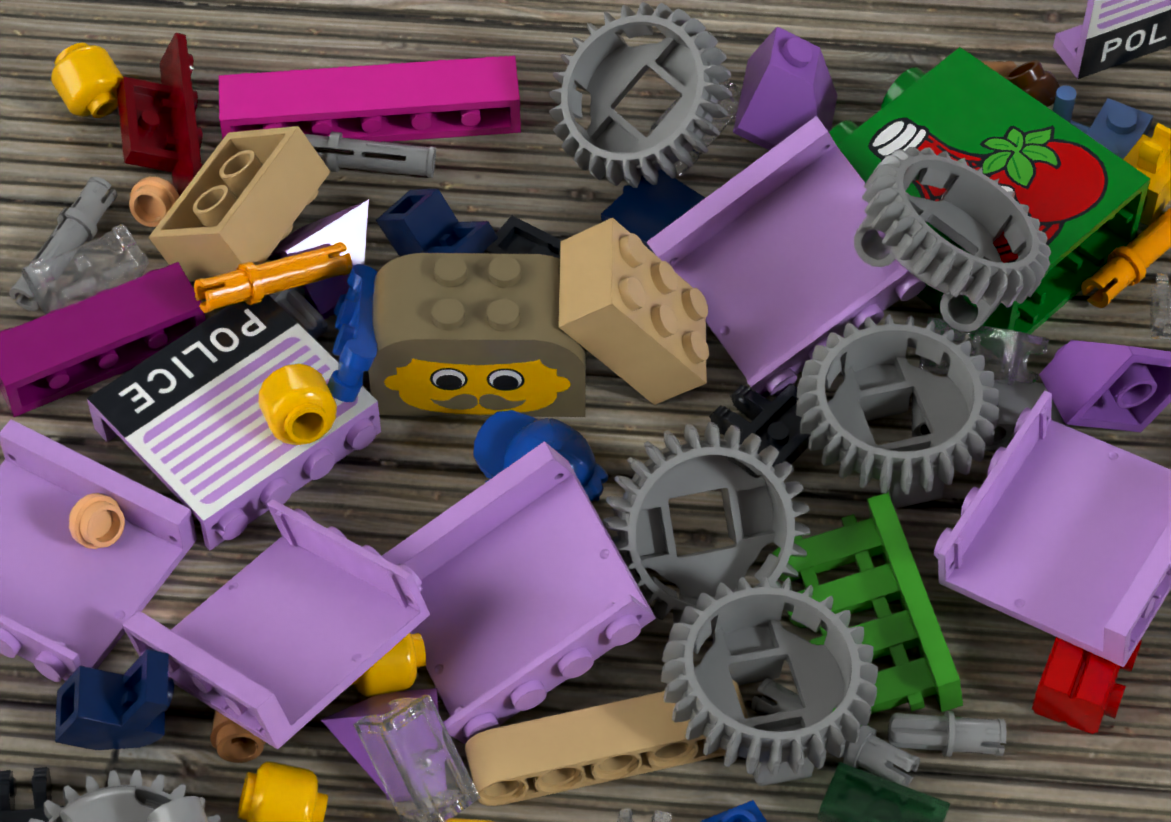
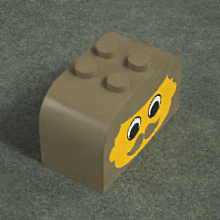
M415 253L395 258L386 263L378 271L374 281L372 321L377 342V355L370 370H368L370 392L378 401L379 415L492 416L499 411L513 410L531 417H585L586 349L559 328L560 259L542 254Z

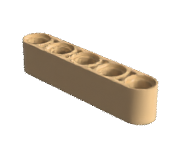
M732 680L743 715L747 719L749 717L738 683ZM665 691L489 729L472 736L464 747L479 803L486 806L510 804L725 755L726 750L719 747L716 751L706 756L703 753L706 741L704 735L687 740L685 735L690 720L684 722H674L672 720L673 709L676 703L664 702Z

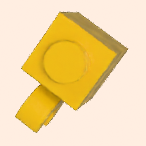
M1157 123L1152 138L1143 134L1123 159L1150 178L1140 222L1148 226L1156 220L1171 200V129L1160 123Z

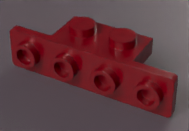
M175 33L160 61L162 84L123 76L117 88L124 163L172 172L173 186L180 196L204 164H201L200 156L203 133L202 128L197 126L195 115L198 93L192 89L191 81L194 59L192 54H188L186 35Z

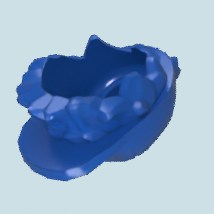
M513 410L494 413L479 429L474 441L473 456L485 477L489 478L485 483L545 441L569 461L590 501L600 500L604 490L602 484L608 480L609 476L596 463L592 449L586 439L569 425L557 419L544 418L538 420Z

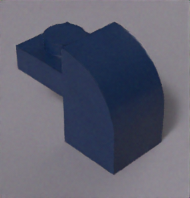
M439 189L409 190L376 219V222L400 257L415 253H484L498 239L489 221L459 222Z
M147 649L123 675L79 666L57 690L55 742L92 750L140 748L161 739L165 735V711L170 706L174 693V681L171 677H168L169 654Z

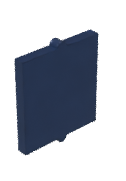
M662 169L658 171L659 176L656 185L649 183L642 175L637 188L625 185L623 187V194L601 213L602 221L614 218L627 231L637 235L650 251L652 249L647 244L648 240L705 199L704 196L676 178H671Z

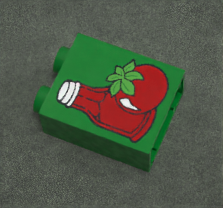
M961 47L927 73L918 67H912L903 72L887 91L881 105V110L861 126L856 125L851 120H845L829 132L837 147L865 183L885 156L892 155L895 150L903 149L905 151L909 147H916L921 151L924 148L930 147L936 155L947 151L951 159L955 161L965 158L967 165L973 169L978 170L982 167L983 174L992 180L999 179L998 185L1007 192L1015 191L1014 199L1019 204L1029 206V217L1039 219V231L1046 233L1048 238L1046 245L1051 250L1049 256L1051 265L1041 280V284L1031 297L1027 296L1023 303L1020 304L1014 301L1010 307L1000 303L983 325L977 330L966 332L1001 359L1082 290V283L1107 263V257L1114 249L1120 246H1127L1135 239L1150 183L1149 177ZM913 180L905 192L914 197L940 201L946 189L922 185L919 181ZM926 222L936 233H938L945 240H947L954 246L960 248L961 250L969 253L956 242H954L952 239H950L948 236H946L933 225H931L929 222ZM1003 232L993 244L1003 263L1015 262L1018 259V254L1012 253ZM925 283L926 287L916 296L941 314L940 302L944 293ZM963 295L969 305L978 308L976 304L971 303L966 295Z

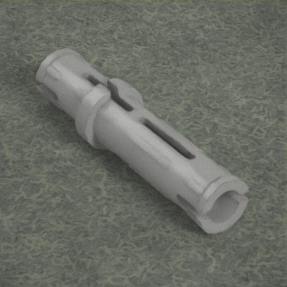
M333 131L330 133V136L305 134L314 148L354 152L352 156L317 152L331 172H338L340 168H349L382 173L427 176L428 178H433L435 146L424 147L386 141L343 138L342 132ZM365 154L406 157V161L365 157Z
M91 177L72 206L68 209L63 208L57 217L58 225L41 247L20 279L9 291L12 299H16L21 293V296L16 300L19 306L29 311L38 310L47 293L66 269L81 245L86 240L89 242L93 239L98 231L97 223L118 196L115 189H111L107 195L105 194L112 186L109 182L99 177Z
M770 677L764 679L757 691L776 700L777 703L764 696L761 698L754 696L751 703V709L763 715L803 708L798 694L776 683ZM862 725L856 743L845 741L844 752L841 756L844 758L843 764L853 770L862 767L893 784L903 792L911 783L913 776L897 769L893 764L907 772L911 770L916 772L920 764V758L915 755L912 756L876 737V729L868 725Z

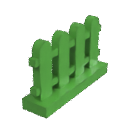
M889 493L867 499L869 519L857 522L855 515L852 514L841 518L843 527L805 539L802 536H795L794 543L806 550L807 556L795 557L790 555L788 563L798 572V577L795 578L781 574L778 578L779 580L785 581L787 578H790L792 582L802 579L805 589L812 585V599L818 602H822L827 597L832 596L834 601L831 611L834 614L845 610H850V613L854 614L870 608L874 609L877 619L852 627H864L862 644L873 646L874 655L872 660L891 655L894 667L878 671L875 683L877 696L874 706L871 707V714L906 703L909 704L910 710L913 712L925 708L923 698L934 694L941 712L963 706L959 675ZM778 547L772 554L778 557L781 548ZM882 554L885 564L874 568L871 557ZM853 562L857 563L859 573L819 584L816 574ZM899 600L903 611L891 614L888 603ZM787 611L789 620L793 625L799 628H808L799 622L791 620L793 612ZM820 627L822 636L814 638L809 642L815 645H824L827 631ZM917 646L921 658L909 662L905 650Z

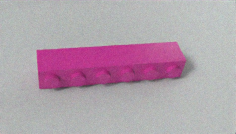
M514 55L219 75V121L222 140L229 132L299 126L304 134L330 136V133L333 131L342 132L343 138L380 142L521 133L516 57Z

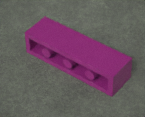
M179 262L161 269L149 271L144 276L114 288L104 289L94 296L67 307L54 309L42 317L17 327L2 330L0 332V391L13 417L131 370L206 320L205 313L199 307L202 302L196 300L194 288Z

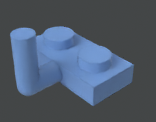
M1065 85L1059 87L1056 91L1053 112L1121 159L1125 158L1143 134L1147 135L1151 128L1153 115L1109 98L1105 101L1091 127L1072 121L1071 118L1077 95L1076 90L1071 86Z

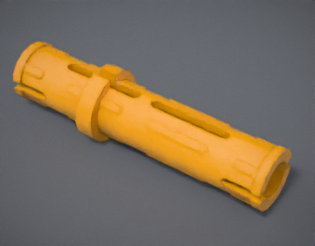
M1171 207L1127 246H1120L1114 249L1108 255L1107 263L1082 283L1083 295L1088 294L1095 287L1098 288L1087 299L1089 303L1098 308L1106 307L1125 287L1138 284L1145 277L1146 269L1171 248Z
M337 242L331 246L255 265L253 262H245L239 264V268L236 271L205 279H197L194 283L195 297L197 301L206 299V302H202L199 305L204 313L244 301L248 305L260 303L261 299L266 295L340 275H349L352 270V260L350 253L339 255V253L345 252L347 247L343 242Z

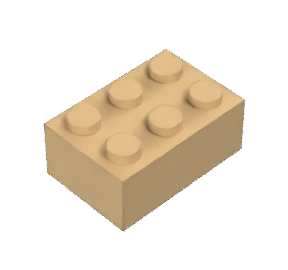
M299 126L229 132L148 238L169 265L179 262L190 282L200 278L205 279L236 271L241 263L253 262L255 265L266 263L279 242L291 233L293 223L305 206L317 197L319 187L331 171Z
M610 218L560 241L559 328L654 405L707 383L706 360L709 357V348L706 342V317L708 315V305L700 290L690 286L674 271L668 262L658 258L642 243L637 235L627 231L614 218Z

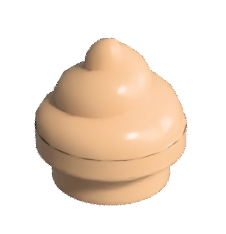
M149 176L138 181L132 188L129 209L132 216L139 223L148 227H156L179 198V194L169 181L160 177Z
M92 493L84 496L72 507L69 514V529L72 537L77 543L89 549L111 546L120 538L124 530L125 518L123 512L113 498L104 494Z

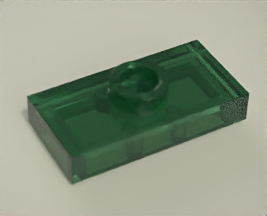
M839 762L819 809L818 820L822 822H945L951 803Z

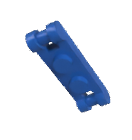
M363 264L353 266L347 279V283L350 286L347 294L340 295L334 308V314L337 316L335 329H338L339 332L332 354L339 356L338 370L333 371L327 386L332 396L343 402H353L356 400L363 385V372L370 370L377 355L372 307L374 281L378 272Z

